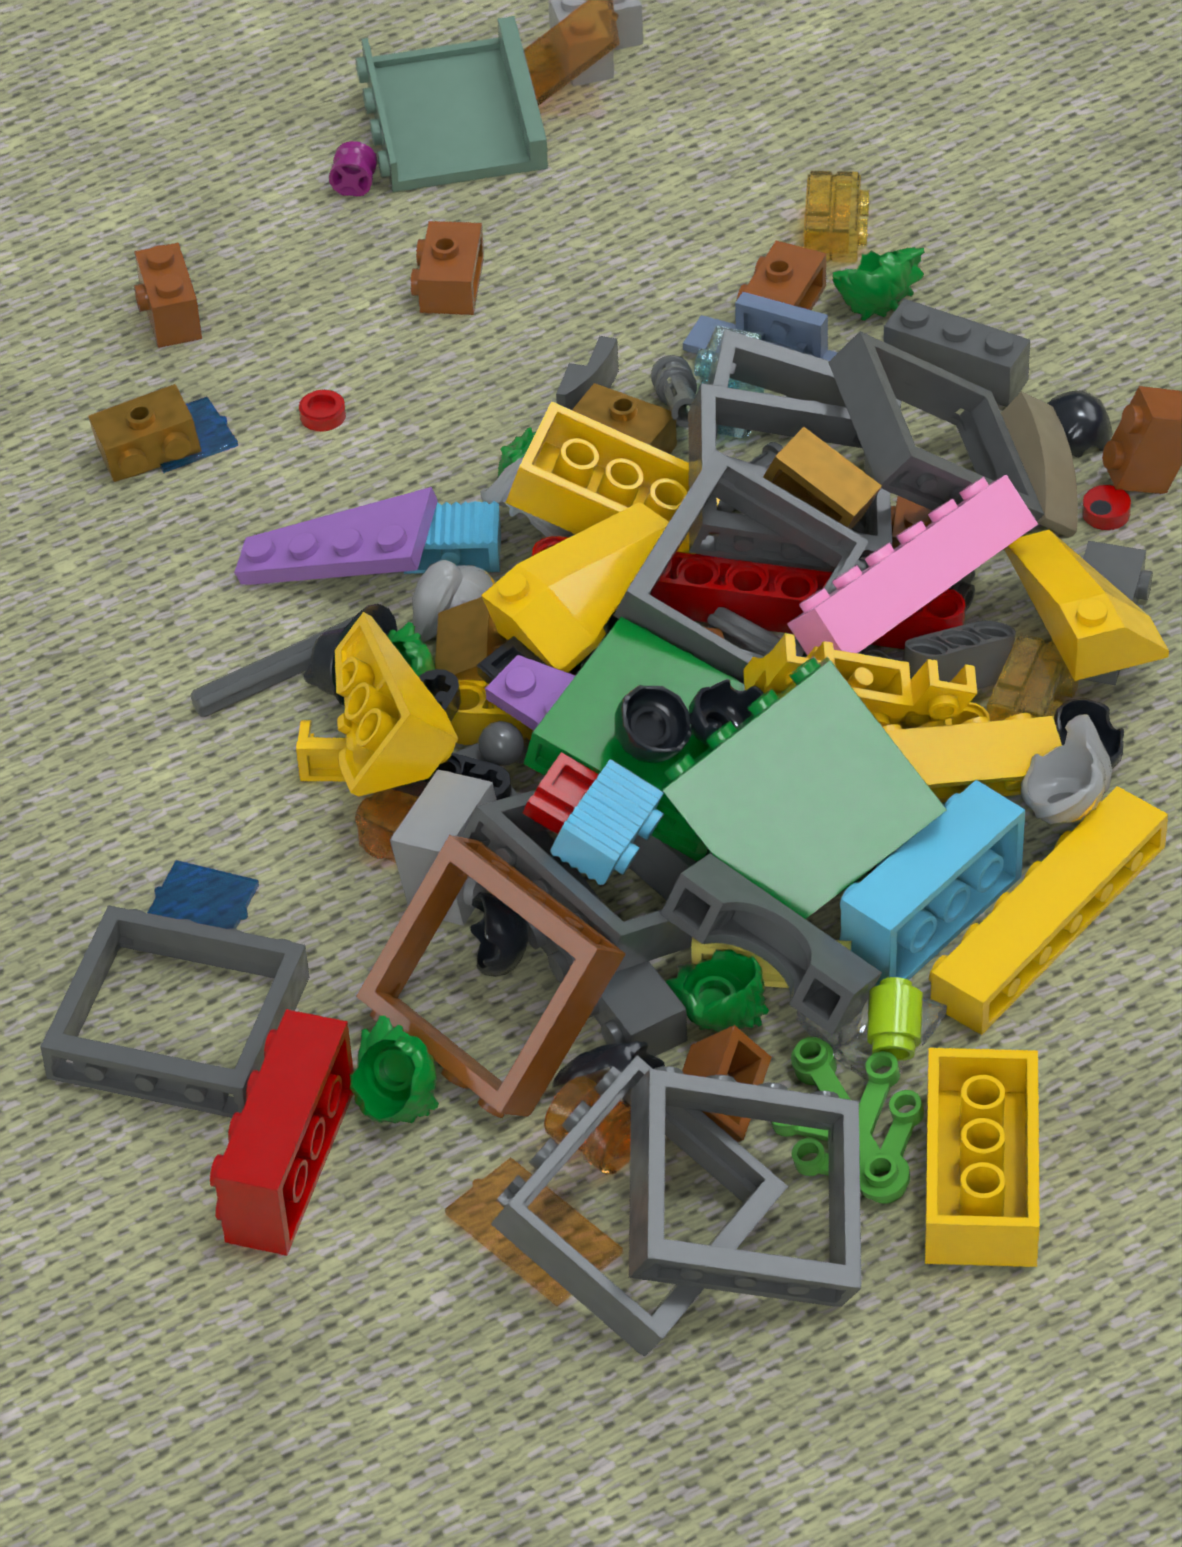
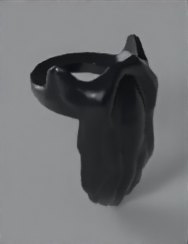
M645 1041L606 1044L581 1053L557 1073L552 1082V1088L608 1067L611 1069L614 1066L622 1073L636 1056L640 1057L652 1069L664 1067L665 1063L663 1060L647 1053L649 1045ZM622 1098L626 1107L631 1111V1105Z

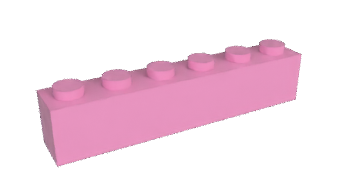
M1004 475L988 484L984 477L975 481L959 492L964 501L957 505L952 498L930 512L928 516L932 521L931 524L925 527L921 520L897 535L896 537L901 545L893 549L892 545L887 543L867 556L864 560L868 564V568L861 571L858 565L834 579L832 583L836 590L831 594H828L826 589L823 588L801 602L799 605L803 613L787 625L807 656L815 646L819 647L823 641L832 642L834 650L859 653L1038 525L1008 476Z

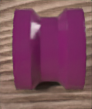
M358 141L342 143L336 149L333 158L334 164L329 173V183L340 195L364 196L370 191L372 186L373 174L378 163L377 155L372 148Z

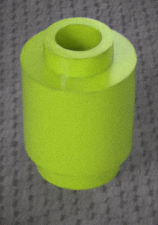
M898 977L885 978L880 981V985L874 986L869 990L867 1042L872 1046V1054L880 1051L890 1052L896 1057L897 1061L909 1060L915 1056V1048L921 1044L923 993L918 988L913 987L910 980Z

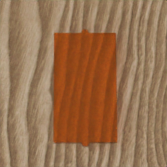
M613 0L586 1L524 49L538 106L620 45L616 24L619 15L614 12Z
M510 1157L485 1178L473 1180V1187L446 1207L445 1214L558 1307L572 1294L491 1225L504 1208L496 1201L497 1198L517 1175L526 1182L532 1176L530 1172ZM547 1186L527 1207L599 1271L605 1269L623 1254L621 1246Z

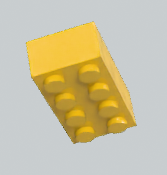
M551 401L519 466L505 503L573 534H577L639 502L670 522L689 491V463ZM689 532L677 552L689 553Z
M928 1048L925 1264L1037 1267L1040 1230L1038 1050Z

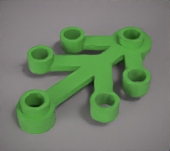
M807 1037L799 1041L791 1054V1062L796 1077L807 1085L816 1086L819 1091L834 1092L838 1094L839 1098L850 1100L835 1075L837 1063L830 1044L817 1037ZM880 1051L872 1054L866 1061L865 1068L869 1080L859 1103L860 1192L868 1199L887 1204L898 1200L905 1193L909 1185L911 1174L903 1154L914 1126L919 1124L924 1117V1108L921 1098L916 1092L902 1090L895 1093L889 1101L893 1122L881 1149L879 1148L872 1133L890 1087L899 1081L901 1075L896 1057L890 1052ZM818 1055L813 1059H806L809 1056ZM880 1067H891V1069L886 1073H875V1071ZM903 1106H915L910 1112H899V1109ZM771 1122L773 1130L780 1136L789 1137L797 1134L811 1137L798 1141L792 1149V1158L796 1170L800 1174L805 1176L817 1174L829 1176L828 1153H825L822 1143L816 1140L828 1141V1130ZM806 1154H818L817 1157L811 1161L801 1160L803 1156H805ZM890 1171V1172H889L887 1175H885V1176H882V1177H876V1176H875L876 1174H878V1173H880V1172Z

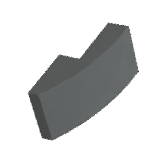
M599 336L587 366L573 363L568 364L556 393L557 404L572 410L594 383L607 388L611 387L619 372L617 338Z

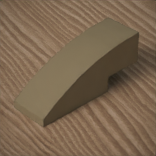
M1021 391L1004 409L1001 415L1045 514L1038 520V523L1066 537H1072L1077 532V484L1072 453L1064 428L1053 406Z

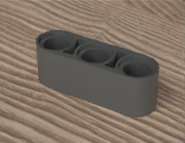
M987 620L972 622L907 640L902 661L909 662L910 679H912L927 659L937 660L939 680L950 682L965 664L975 666L978 690L1007 681L1016 631L1011 626L1001 622Z

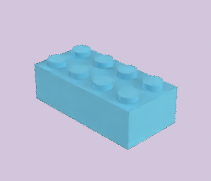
M975 780L962 793H955L947 800L944 805L947 811L906 841L894 853H891L879 862L875 870L860 883L855 882L846 889L840 901L841 934L839 940L851 941V951L882 972L875 986L880 985V981L885 978L898 977L907 980L912 978L1003 893L1022 878L1025 809L978 780Z

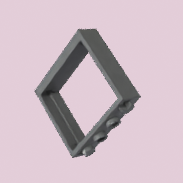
M727 329L724 330L712 359L707 384L727 387L729 378L800 400H814L824 404L846 407L828 360ZM896 399L901 409L902 401ZM716 425V438H717V433H718L719 425ZM728 456L761 477L764 476L768 469ZM866 512L851 529L852 531L867 534Z
M861 331L828 362L874 478L882 485L881 489L933 511L952 498L957 505L964 501L959 492L982 477L990 484L1007 475L1035 520L1038 521L1045 515L991 391ZM896 399L956 425L976 473L916 447ZM960 408L965 410L960 415L956 414Z
M701 383L688 412L689 490L714 449H716V425L794 437L805 427L827 443L862 448V445L846 407L824 404L814 400L806 401L776 396L771 393H758L728 388L723 385ZM864 453L865 473L875 480ZM879 490L866 511L867 534L857 533L869 540L860 558L869 556L887 543L892 545L890 492L886 490ZM711 495L689 531V553L832 573L835 570L833 566L747 515L718 511L717 498ZM709 532H710V533H716V535H715V536H711V535H708V533H709ZM859 558V561L866 565L865 569L869 566L866 561Z
M714 449L627 589L613 616L618 619L623 617L639 627L646 628L652 634L683 651L691 653L697 659L726 675L736 678L744 684L743 669L752 659V655L650 595L711 495L833 566L835 570L824 587L828 594L836 590L832 581L856 565H858L861 571L865 569L866 565L860 562L859 558L869 540ZM795 637L796 656L807 657V654Z
M536 790L476 806L462 837L480 841L626 953L616 972L691 947L692 936L660 914L662 910L623 922L527 836L548 830L545 826L522 814L527 801ZM638 835L633 844L640 849L629 868L667 901L680 873L697 862L653 836L645 840Z
M108 905L40 1046L47 1079L232 1118L235 1112H242L247 1101V1084L252 1071H260L265 1059L264 1047L269 1031L271 1029H278L285 1010L295 1011L310 977L306 946L287 939H274L244 933L238 929H224L195 923L188 919H174L145 913L138 909H125ZM120 947L274 978L235 1069L78 1037Z
M636 1056L622 1073L613 1066L599 1081L594 1090L601 1097L592 1107L582 1101L561 1125L569 1134L560 1144L550 1138L529 1162L536 1169V1172L526 1182L519 1175L515 1177L497 1198L496 1201L504 1208L491 1225L639 1354L646 1356L666 1336L704 1288L675 1284L655 1310L649 1314L527 1208L622 1098L631 1105L632 1088L649 1069H652L640 1057ZM665 1106V1135L743 1202L708 1244L737 1249L788 1186L702 1111Z
M668 1066L649 1069L631 1090L629 1278L842 1307L862 1288L859 1101L839 1098L838 1094L830 1091H815L812 1093L791 1091L785 1085L779 1083H763L760 1085L739 1083L728 1075L700 1077L683 1074V1071L679 1068ZM665 1106L828 1130L830 1263L664 1239Z

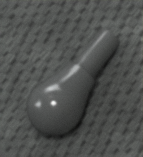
M506 721L490 723L482 730L479 737V751L489 763L499 766L514 763L520 764L524 763L530 740L523 736L513 724Z

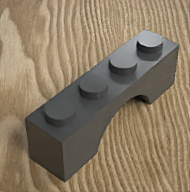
M711 853L680 873L660 913L702 944L723 943L737 946L767 961L786 981L790 990L789 1005L831 1035L835 1034L861 1013L869 998V990L876 985L882 974L881 971Z

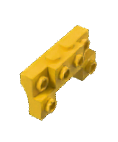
M787 633L783 635L766 656L762 658L752 657L743 669L745 690L756 686L763 693L773 689L778 695L794 683L789 675L801 664L813 656L820 663L828 656L882 727L898 724L899 722H906L910 726L919 727L931 721H938V719H956L977 695L975 666L965 664L950 682L939 680L937 660L927 659L912 679H910L909 662L834 650L832 642L823 641L819 647L815 646L806 658L796 656L795 635Z

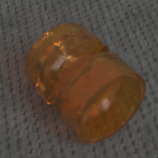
M585 1075L577 1076L569 1081L557 1093L549 1106L544 1122L545 1132L561 1143L569 1134L561 1125L582 1101L592 1107L601 1097L594 1090L597 1083ZM620 1100L578 1148L583 1154V1159L605 1175L616 1174L630 1162L631 1107Z

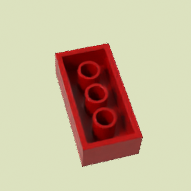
M286 1009L278 1029H271L267 1035L264 1047L265 1059L260 1071L253 1070L249 1077L246 1090L247 1101L242 1112H235L231 1119L228 1131L229 1143L224 1155L217 1154L210 1171L211 1187H216L217 1203L215 1216L222 1223L225 1243L288 1256L352 1099L353 1092L350 1089V1075L354 1068L348 1021Z

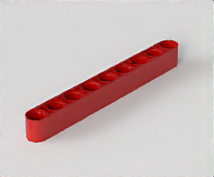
M549 536L542 538L532 548V556L569 537ZM676 552L650 595L693 621L708 623L707 620L710 614H714L718 607H725L767 631L793 634L787 624L803 613L799 604L823 589L832 572ZM948 588L870 645L904 649L905 643L909 639L964 625L965 600L960 593Z

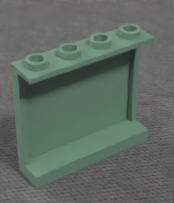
M515 16L498 18V38L373 57L368 38L362 39L363 57L355 59L357 75L360 84L367 83L368 88H363L366 114L375 115V119H370L372 141L374 146L382 145V150L377 151L379 171L381 177L389 176L392 192L548 169L547 138Z

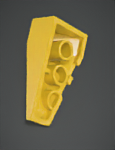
M639 502L518 563L481 595L498 633L507 640L515 636L548 666L568 673L595 650L606 635L603 627L614 610H617L627 589L669 521Z
M1045 530L1021 536L1004 548L1074 681L1169 658V649L1151 617L1052 531Z
M363 612L335 649L336 693L344 697L345 704L344 713L337 718L338 731L346 734V747L338 753L339 767L350 793L358 797L428 779L439 764L449 759L456 742L459 740L447 713L372 616Z

